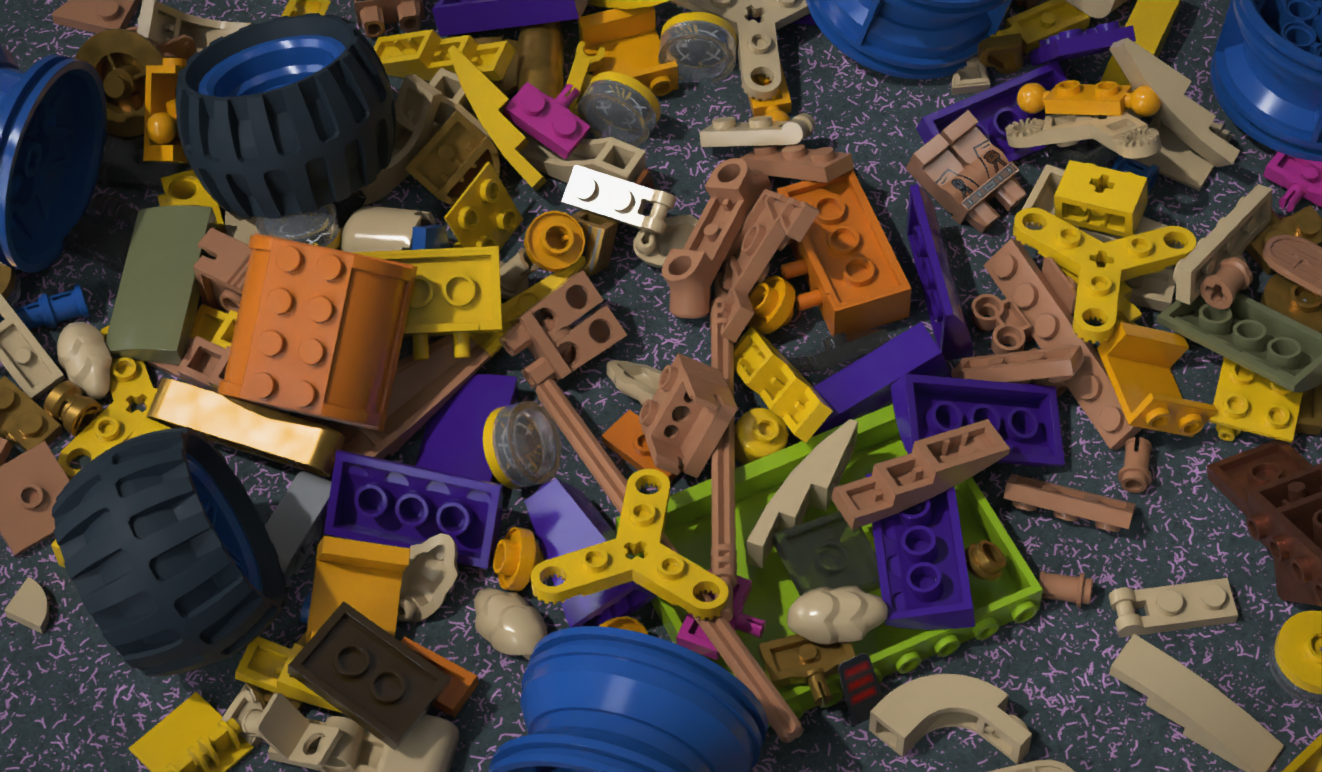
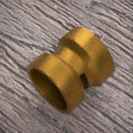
M64 381L54 387L44 403V410L56 421H63L64 428L74 437L103 412L102 406L92 397H84L83 390L72 381Z

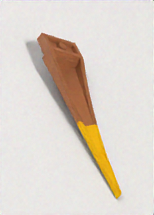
M580 256L578 261L568 269L554 272L503 303V333L470 334L471 356L469 358H454L453 335H447L429 345L428 360H413L412 354L399 360L383 431L307 415L303 419L329 427L343 434L346 438L341 448L342 451L384 459L388 454L392 457L503 347L499 339L512 327L510 322L544 298L570 276L577 273L585 265V256Z

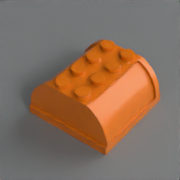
M257 233L250 235L248 248L251 249L248 268L224 380L219 381L217 393L256 405L383 431L418 267Z

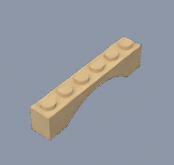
M440 68L429 82L430 85L443 93L434 121L440 124L441 127L454 111L458 110L495 145L477 118L460 85L457 74ZM511 122L530 142L520 154L537 171L565 183L569 182L574 165L632 183L635 182L643 169H646V151L616 138L583 139L565 160ZM495 145V147H496V149H497V151H498V154H499L500 156L504 157V156L502 155V153L500 152V150H499V149L497 148V146Z

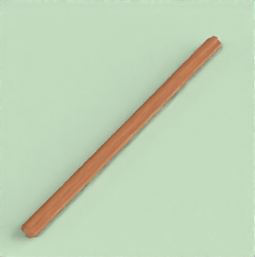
M547 379L543 384H538L535 391L538 399L621 514L627 485L626 479L554 380ZM664 533L662 544L678 553ZM704 590V593L700 591V594H696L695 597L702 602L713 601L706 590ZM699 616L697 618L694 617L736 678L744 683L760 701L765 710L768 723L780 740L784 743H790L795 738L800 737L803 733L801 722L730 623L723 617L715 618L714 616L712 620H709V617H705V620H700Z

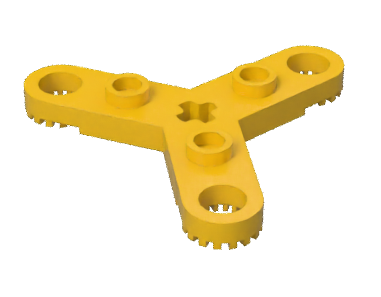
M1034 207L1019 211L1015 215L1013 235L1018 242L1021 241V244H1028V247L1037 249L1038 254L1045 258H1053L1056 264L1078 276L1072 328L1074 334H1078L1077 337L1079 339L1084 338V342L1091 340V344H1095L1096 341L1103 343L1104 339L1108 341L1110 336L1112 337L1117 316L1120 281L1159 272L1167 266H1176L1180 259H1185L1196 247V237L1194 234L1180 226H1167L1103 243L1046 210ZM1031 222H1033V225H1036V223H1038L1039 227L1042 225V229L1031 230L1025 226L1027 223L1031 225ZM1173 240H1175V244H1178V242H1180V245L1184 246L1183 248L1176 249L1171 248L1166 244H1168L1169 241L1170 243H1173ZM1097 262L1105 263V268L1097 267ZM1091 317V319L1094 320V318L1097 317L1096 321H1099L1101 319V323L1104 324L1101 326H1092L1085 322V318L1086 320H1089Z
M109 326L100 330L104 342L106 341ZM112 357L109 390L113 402L59 454L58 463L69 480L81 470L69 467L74 457L76 458L79 455L89 456L92 461L106 450L128 440L142 419L147 416L158 388H153L144 361L133 360L128 357ZM144 402L145 411L135 410L131 413L130 405L132 403L140 405Z
M642 469L629 477L615 539L545 560L537 564L531 573L533 595L537 596L539 601L544 600L545 604L553 602V605H555L558 601L563 603L565 599H570L574 596H587L634 581L674 606L679 605L687 610L689 614L692 613L693 617L697 618L699 616L700 620H705V617H709V620H712L714 616L720 617L721 610L725 608L729 600L728 586L721 578L662 544L670 498V481L663 472L656 469ZM645 484H648V487H651V484H653V487L656 488L657 486L659 491L654 494H643L638 489H641V485L644 488L646 487ZM642 552L644 553V558H641L636 555ZM630 553L636 557L631 560L628 558V554ZM549 575L552 578L554 575H557V578L561 576V579L565 580L558 586H547L542 583L545 581V578H549ZM704 590H707V593L712 591V594L715 595L716 593L719 595L710 602H702L695 598L696 594L699 595L700 591L704 593Z

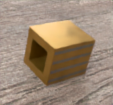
M582 209L571 215L582 227L585 237L584 251L581 256H585L586 262L578 272L583 270L587 276H592L609 266L619 221Z

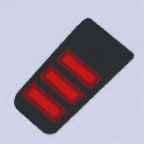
M864 653L842 662L838 667L852 727L870 719V711L884 698L870 657Z

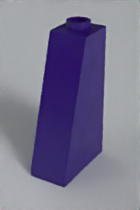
M922 322L813 387L833 410L813 434L814 436L843 425L849 419L855 420L893 404L890 386L904 374L952 378L941 350Z
M557 478L543 484L536 493L524 500L545 560L615 539L617 536L580 489ZM630 553L628 554V558L631 560L635 557ZM554 575L552 578L554 586L561 585L565 581L561 579V576L557 578V575ZM631 581L582 597V595L565 599V602L561 603L570 628L599 626L608 619L629 616L656 598L657 595Z

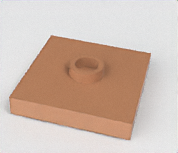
M45 441L0 466V534L15 557L54 534L55 520L52 517V507L56 503L57 496L70 481Z

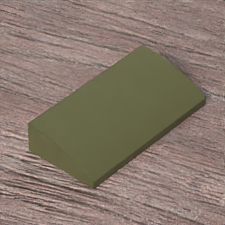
M173 205L146 208L138 211L105 341L111 357H128L133 360L180 365L187 353L200 299V291L193 266L202 255L210 257L205 250L199 249L197 244L211 227L216 229L218 224L212 207Z
M1238 292L1233 304L1226 309L1211 307L1200 294L1191 305L1176 300L1157 315V323L1292 392L1307 391L1322 384V334Z

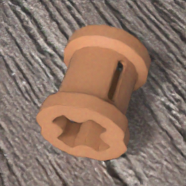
M1236 257L1225 258L1218 265L1215 275L1206 277L1200 284L1201 296L1211 307L1216 309L1229 308L1235 301L1236 293L1250 286L1253 281V274L1243 260Z

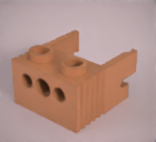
M211 227L197 246L199 249L205 250L209 255L216 257V259H210L202 255L193 266L202 303L227 314L230 310L238 312L251 249L248 248L247 244Z
M680 353L677 354L672 365H667L663 369L656 393L652 400L648 399L643 404L639 414V423L644 432L643 434L645 435L655 467L678 476L681 471L678 469V466H680L683 473L695 478L699 477L738 410L721 370Z

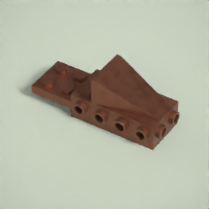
M1276 439L1207 465L1208 480L1247 516L1246 524L1251 537L1255 541H1260L1271 552L1274 558L1277 594L1280 599L1322 606V463L1315 466L1311 465L1287 442Z

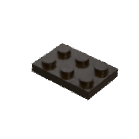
M344 601L291 661L287 671L288 674L393 750L399 747L445 691L451 679L444 672Z

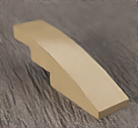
M1129 38L1119 40L1111 45L1109 50L1131 85L1135 89L1146 85L1158 95L1161 100V107L1156 116L1185 144L1217 168L1234 163L1240 150L1209 130L1216 115L1184 95L1192 82L1190 79Z
M849 419L819 443L789 474L766 505L747 539V564L763 569L778 535L795 540L810 506L827 511L832 500L833 489L838 486L857 445L858 421Z
M1135 634L1132 635L1111 665L1109 674L1147 696L1146 706L1184 727V736L1245 772H1268L1284 747L1278 739L1250 714L1217 688L1173 657Z

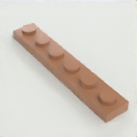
M1010 239L983 266L1006 299L1011 297L1031 324V335L1041 349L1081 345L1084 362L1073 377L1064 382L1067 383L1068 389L1108 447L1113 450L1121 449L1128 439L1133 438L1143 428L1128 424L1099 353L1089 340L1084 342V338L1079 339L1077 337L1078 334H1074L1072 328L1073 316L1021 242Z

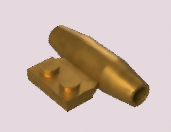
M560 21L522 26L518 41L503 38V35L473 38L478 44L507 40L515 48L516 52L503 80L491 81L504 95L508 96L519 91L526 82H529L554 99L562 92L564 39Z

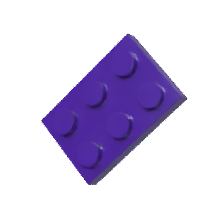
M1119 21L1096 25L1095 28L1087 29L1085 32H1082L1081 28L1059 32L1058 35L1040 40V47L1029 52L1032 66H1037L1056 60L1063 61L1110 51L1111 45L1119 40L1129 38L1135 42L1133 26L1120 28Z

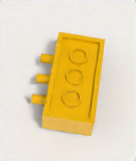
M499 246L351 252L418 267L403 337H412L413 360L429 359L428 336L453 335L454 358H469L471 356L470 334L503 333Z

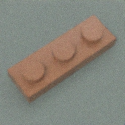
M803 144L754 146L753 151L739 158L747 163L750 170L762 171L767 176L825 183L854 169L851 153L834 152L832 147L807 149Z
M1081 345L962 358L951 374L952 378L1029 384L1033 379L1048 378L1049 382H1062L1073 377L1084 362Z
M1012 473L1007 480L1003 496L1004 499L1012 500L1014 507L1022 510L1036 511L1037 507L1054 511L1053 515L1057 518L1067 521H1078L1079 517L1096 521V527L1113 532H1119L1121 528H1130L1136 505Z

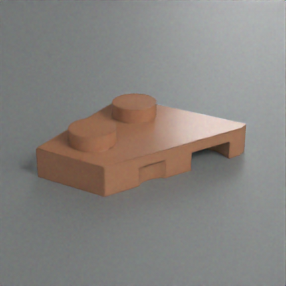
M69 0L56 9L52 17L55 24L93 33H99L108 29H126L141 0Z

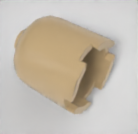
M363 206L355 210L348 218L344 227L340 228L341 242L337 250L346 252L412 250L413 227L436 225L435 218L431 212Z

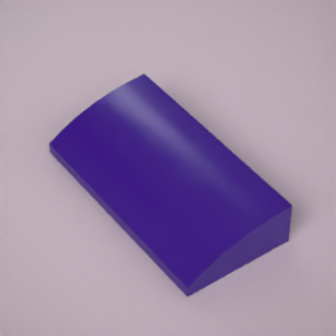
M439 0L432 8L439 35L448 36L579 19L589 0Z
M1056 60L922 117L916 129L926 144L969 110L978 120L976 125L993 146L1004 153L1009 163L1011 161L1014 163L1056 145L1049 144L1027 148H1013L1008 145L1005 130L1008 127L1007 125L1015 121L1019 123L1021 119H1023V122H1026V118H1030V120L1033 118L1045 120L1046 116L1055 115L1045 114V108L1036 114H1029L1021 110L1017 103L1019 89L1027 83H1038L1046 91H1051L1056 84L1068 79Z
M918 184L910 185L906 234L935 342L941 350L945 361L973 357L972 340L934 204L922 187Z
M474 374L427 421L415 466L497 483V479L491 472L485 458L483 429L487 417L493 410L517 404L519 396L517 377Z
M904 374L890 386L897 427L908 454L912 453L914 441L989 419L1010 448L1009 454L995 463L1058 468L1065 465L1056 387L915 374Z
M338 450L335 456L324 534L403 548L422 544L440 533L447 534L457 544V563L488 569L493 564L494 551L499 542L503 485Z
M955 486L913 507L873 522L872 527L881 596L889 611L885 625L923 630L976 627Z

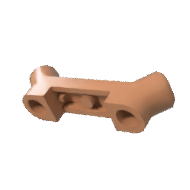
M731 158L716 166L705 185L710 199L683 249L671 248L661 269L662 276L670 287L669 311L675 317L696 319L704 318L710 313L711 284L751 207L755 205L764 189L771 191V183L768 176L762 171L750 170L743 159Z

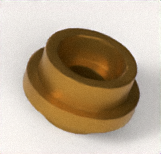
M981 540L978 544H971L965 550L967 568L976 578L994 582L1002 576L1003 568L1007 562L1004 554L996 545L987 540Z

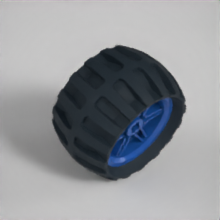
M306 13L302 16L277 17L270 21L242 27L239 31L225 37L221 36L210 42L209 46L202 51L193 54L188 59L186 67L180 69L178 74L176 118L183 151L204 189L227 212L232 210L240 217L245 218L257 216L267 217L268 219L283 218L284 215L300 212L302 214L318 210L319 207L333 202H340L350 197L353 192L363 186L367 187L377 179L380 171L386 169L391 162L396 137V111L391 85L383 64L370 42L353 23L349 24L343 17L337 15L331 17L322 16L320 13Z
M190 427L153 431L126 440L106 450L90 461L66 484L52 507V517L55 520L54 534L56 542L60 546L65 561V568L82 598L83 605L101 629L102 635L123 656L124 661L132 668L141 670L143 675L148 677L190 672L230 657L257 638L273 622L287 603V596L285 594L286 581L281 571L277 551L270 540L258 510L246 492L247 490L238 476L236 477L219 450H216L203 434L193 432Z

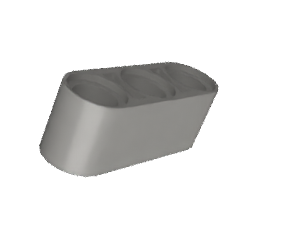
M301 471L297 474L265 525L279 557L278 561L286 581L285 587H289L292 584L291 576L293 573L296 575L299 573L314 548L310 545L313 540H319L325 529L332 481L307 471Z

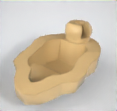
M692 215L666 217L664 222L667 223V227L663 236L640 230L633 240V249L638 258L647 265L662 269L671 248H684L698 222Z
M72 322L61 331L57 341V355L61 369L67 374L69 381L74 382L83 390L84 395L101 400L107 395L110 387V367L112 362L110 351L104 342L103 335L94 326L85 322Z
M620 360L609 361L606 372L616 388L626 396L638 400L642 406L648 399L652 400L659 387L658 382L662 371L648 365Z
M440 533L422 544L410 546L409 566L402 574L397 615L398 621L409 623L422 621L432 615L445 602L447 592L453 586L459 574L457 567V544L450 535Z
M824 586L808 591L796 599L788 609L787 625L793 633L799 634L818 644L854 642L862 640L870 630L881 625L887 619L889 611L881 597L866 593L857 586H843L835 589Z
M486 588L479 590L474 598V608L476 611L475 629L500 653L523 655L527 660H530L533 648L537 642L548 635L547 626L538 609L530 606L517 592H504L498 589Z

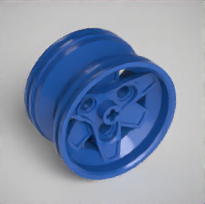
M601 626L571 627L548 634L537 642L533 648L522 678V694L520 697V706L528 735L511 739L498 747L493 754L487 772H750L759 759L762 745L767 735L768 720L760 701L744 683L720 665L690 649L655 636L631 630Z

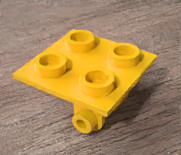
M490 162L483 166L444 217L458 240L453 248L499 246V251L523 221V217Z
M1224 357L1213 402L1218 412L1210 418L1209 422L1216 424L1215 428L1218 436L1224 441H1233L1235 436H1238L1242 430L1292 443L1303 392H1292Z
M195 692L128 749L150 772H227L250 753L254 747L239 735L242 732V728L233 718L226 722L223 721L222 716Z

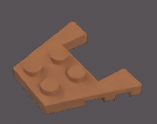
M764 189L746 217L723 261L722 288L728 290L729 293L721 304V314L728 317V323L721 326L722 337L736 343L754 315V310L748 297L749 292L755 283L760 284L767 276L770 268L769 261L776 250L781 251L787 245L790 238L801 242L819 214V209L803 201L800 202L794 198H788L782 194Z

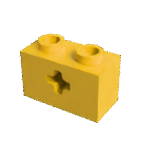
M1069 160L1054 195L1055 216L1071 225L1121 237L1135 235L1148 203L1147 177L1139 176L1132 172H1121L1099 167L1092 163Z

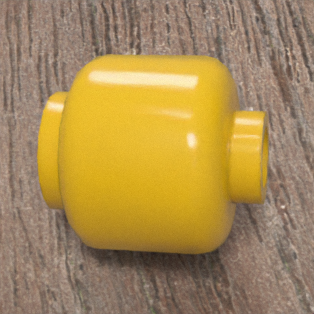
M751 409L744 413L734 425L735 458L743 465L773 454L787 446L789 437L787 425L782 418L770 409Z

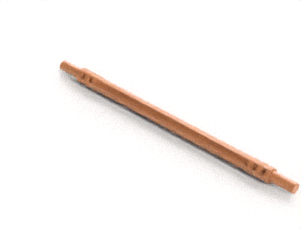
M719 272L714 278V300L710 303L711 367L722 371L725 382H727L729 387L728 389H730L734 398V342L721 336V326L728 323V317L721 314V304L729 291L722 288L723 272ZM734 416L711 454V573L721 578L728 586L729 600L720 614V617L725 618L728 622L733 618V588L737 585Z

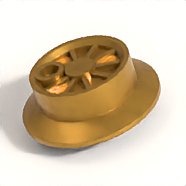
M108 29L93 35L81 46L75 59L90 63L97 70L102 80L106 97V132L120 137H134L144 134L146 65H162V60L165 58L150 40L139 33L127 29Z

